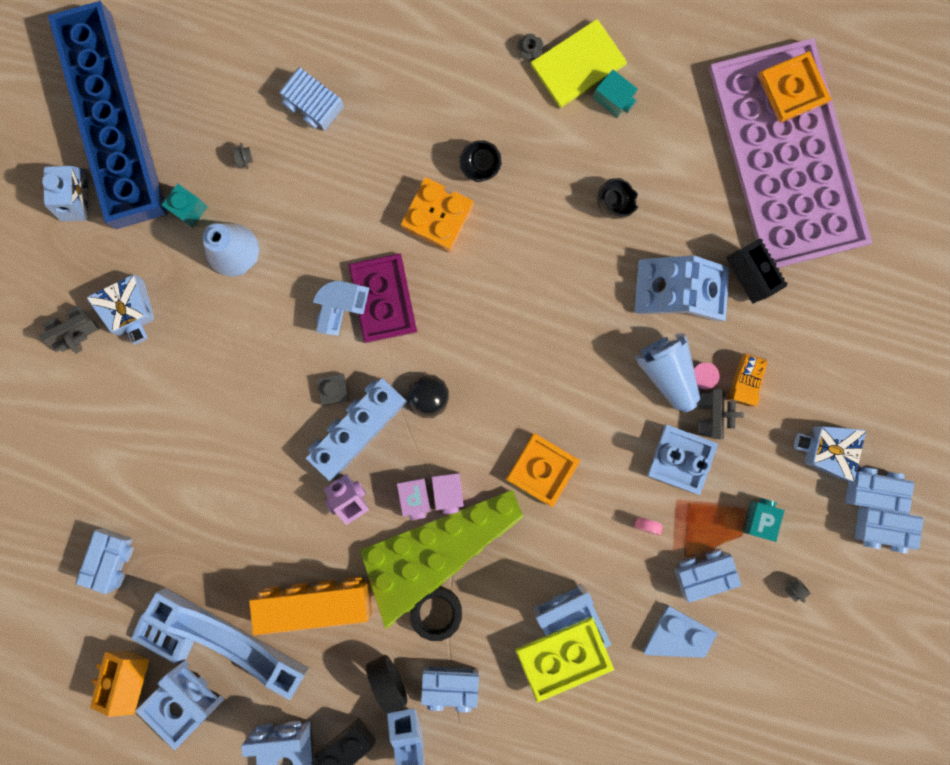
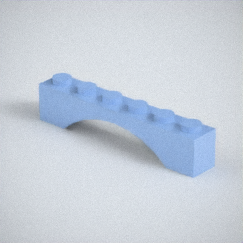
M167 588L155 593L142 617L167 632L193 640L222 654L247 670L265 687L288 700H291L309 669V667Z

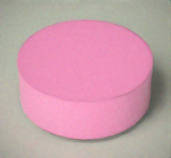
M705 362L694 367L698 389L708 390L717 385L719 371L713 364Z
M638 517L636 518L634 528L642 532L661 536L663 526L658 522Z

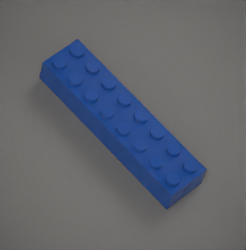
M101 1L48 15L105 223L117 230L168 215L167 209L162 206L164 198L112 14Z

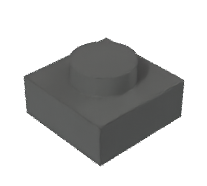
M345 374L317 378L322 406L349 401Z

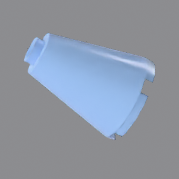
M219 223L208 226L203 233L206 259L209 265L221 275L230 277L243 275L257 262L259 255L258 240L247 227L237 223Z
M684 333L674 334L675 340L669 341L665 337L643 348L640 351L642 356L636 355L635 359L675 410H682V412H688L697 407L700 395L688 339Z

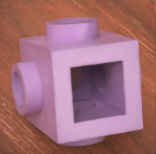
M347 474L324 488L328 498L325 501L326 506L333 515L337 514L346 525L369 511L363 498L366 495L365 489L358 480L353 482Z

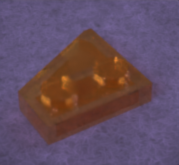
M688 503L684 556L692 557L743 536L745 508Z

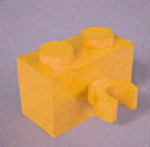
M132 651L105 652L102 664L96 665V668L100 670L98 679H92L95 690L90 708L106 716L134 715L149 659Z

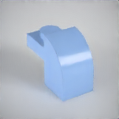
M333 281L324 285L317 292L313 303L322 305V309L317 317L318 327L316 332L338 336L344 310L364 314L369 288L343 281Z
M415 708L388 713L389 737L394 747L395 765H425L423 735L419 716Z

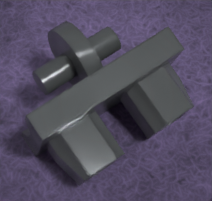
M74 306L67 311L69 320L62 323L57 318H51L43 323L45 332L39 335L41 342L48 344L55 352L60 350L64 352L71 349L77 354L82 351L81 342L87 340L88 335L99 330L97 323L82 308Z
M713 389V392L699 394V409H713V420H699L698 434L712 436V439L724 440L725 418H727V428L735 429L736 418H744V412H736V401H727V412H725V391H722V389Z

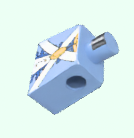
M74 166L44 167L42 183L44 186L45 207L60 221H88V171Z
M131 275L87 297L112 334L121 336L127 333L133 345L148 339L143 325L153 321L154 315L143 278Z
M822 426L813 427L811 436L800 433L796 435L794 449L807 452L805 457L806 465L837 479L854 482L866 431Z

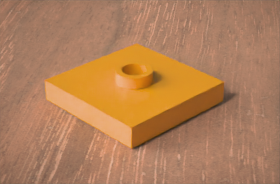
M810 51L758 73L759 80L779 124L823 106L832 100Z
M533 432L506 480L553 508L581 460Z

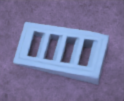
M144 613L141 614L131 639L174 664L184 662L194 641L161 629L143 619ZM149 625H151L152 629L148 638L144 637ZM159 630H160V631H161V634H160V636H159L158 641L156 642L155 639H156L157 634H158V632H159ZM170 636V637H171V640H170L168 646H165V644H166V642H167V640H168V637Z

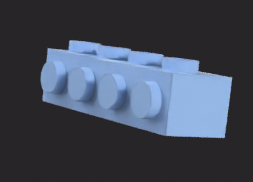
M383 378L379 382L374 379L364 390L367 394L360 401L355 399L345 411L348 414L342 421L336 419L328 427L327 431L329 434L324 440L317 439L309 447L308 451L310 454L306 459L329 481H333L408 402Z

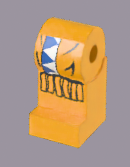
M748 353L742 355L727 401H736L737 404L747 407L758 406L759 392L767 367V359Z

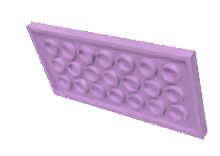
M814 38L711 64L708 68L756 240L759 238L763 239L762 243L766 244L765 248L768 249L771 258H774L773 262L777 263V268L872 244L832 100L823 106L779 124L758 77L760 71L810 51L829 92Z

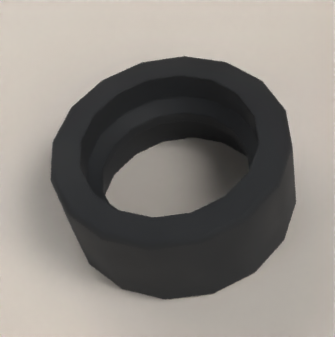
M439 586L431 594H427L410 610V622L414 631L420 637L429 641H443L450 638L458 630L462 621V605L459 598L450 589ZM432 597L445 599L452 608L450 623L440 630L428 628L420 617L422 604Z
M383 655L368 662L365 666L367 678L382 710L388 714L407 705L408 700L405 688L389 656Z

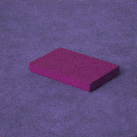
M401 253L348 264L352 284L369 288L364 314L358 313L365 344L418 333Z

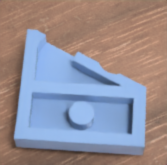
M667 605L649 637L643 653L652 656L705 658L718 633Z

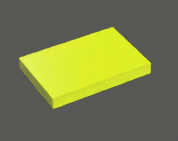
M596 19L532 61L531 67L561 109L602 82L612 69L617 72L625 67L627 61L599 20Z
M592 616L515 648L537 703L614 670Z

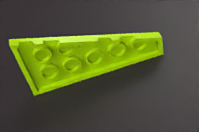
M513 490L360 550L386 629L391 627L395 623L394 621L405 612L408 613L413 609L415 604L427 594H431L464 567L463 565L473 556L480 554L483 548L495 538H499L523 518Z

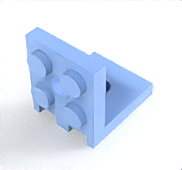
M695 255L639 259L634 313H688L714 321H726L730 268ZM665 279V289L659 292V283Z
M582 583L564 594L560 593L552 597L553 599L539 606H533L536 619L545 635L592 616L605 648L612 645L592 605L594 602Z
M186 660L166 674L158 683L160 686L136 710L174 751L224 700L221 695L217 697L206 687L209 683L202 676L197 678L187 668L189 663ZM172 702H177L183 708L181 716H174L170 712V704Z
M291 721L278 724L273 727V724L256 726L241 745L242 757L256 756L257 765H279V759L284 757L289 758L293 765H312L314 753L311 721H305L304 724H301L300 721Z

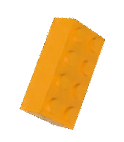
M362 576L346 578V581L335 584V580H323L313 587H308L307 583L292 584L291 588L286 590H280V586L263 588V591L257 592L258 595L249 601L253 635L368 622L373 613L370 580L362 581Z

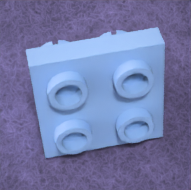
M665 425L647 476L700 495L707 474L711 469V463L718 443Z

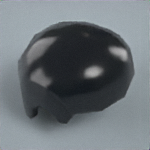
M477 140L467 144L459 157L460 169L467 178L475 182H484L494 178L502 165L500 151L495 144L486 140Z
M612 178L599 188L597 204L605 216L611 219H624L638 209L636 205L638 193L624 179Z
M424 374L419 376L412 382L408 392V402L411 409L422 418H434L443 413L449 400L448 387L444 380L436 375Z

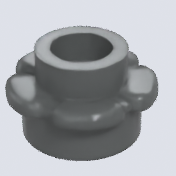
M526 34L523 39L518 41L517 49L524 59L534 60L542 54L541 49L544 44L540 37H535L534 34ZM530 44L533 45V48L531 49L528 48V45Z
M240 143V146L232 147L237 168L246 167V170L249 169L248 164L253 163L250 148H244L243 143Z
M798 577L793 578L791 581L786 580L788 587L785 588L787 594L795 602L801 600L805 603V599L811 595L807 587Z

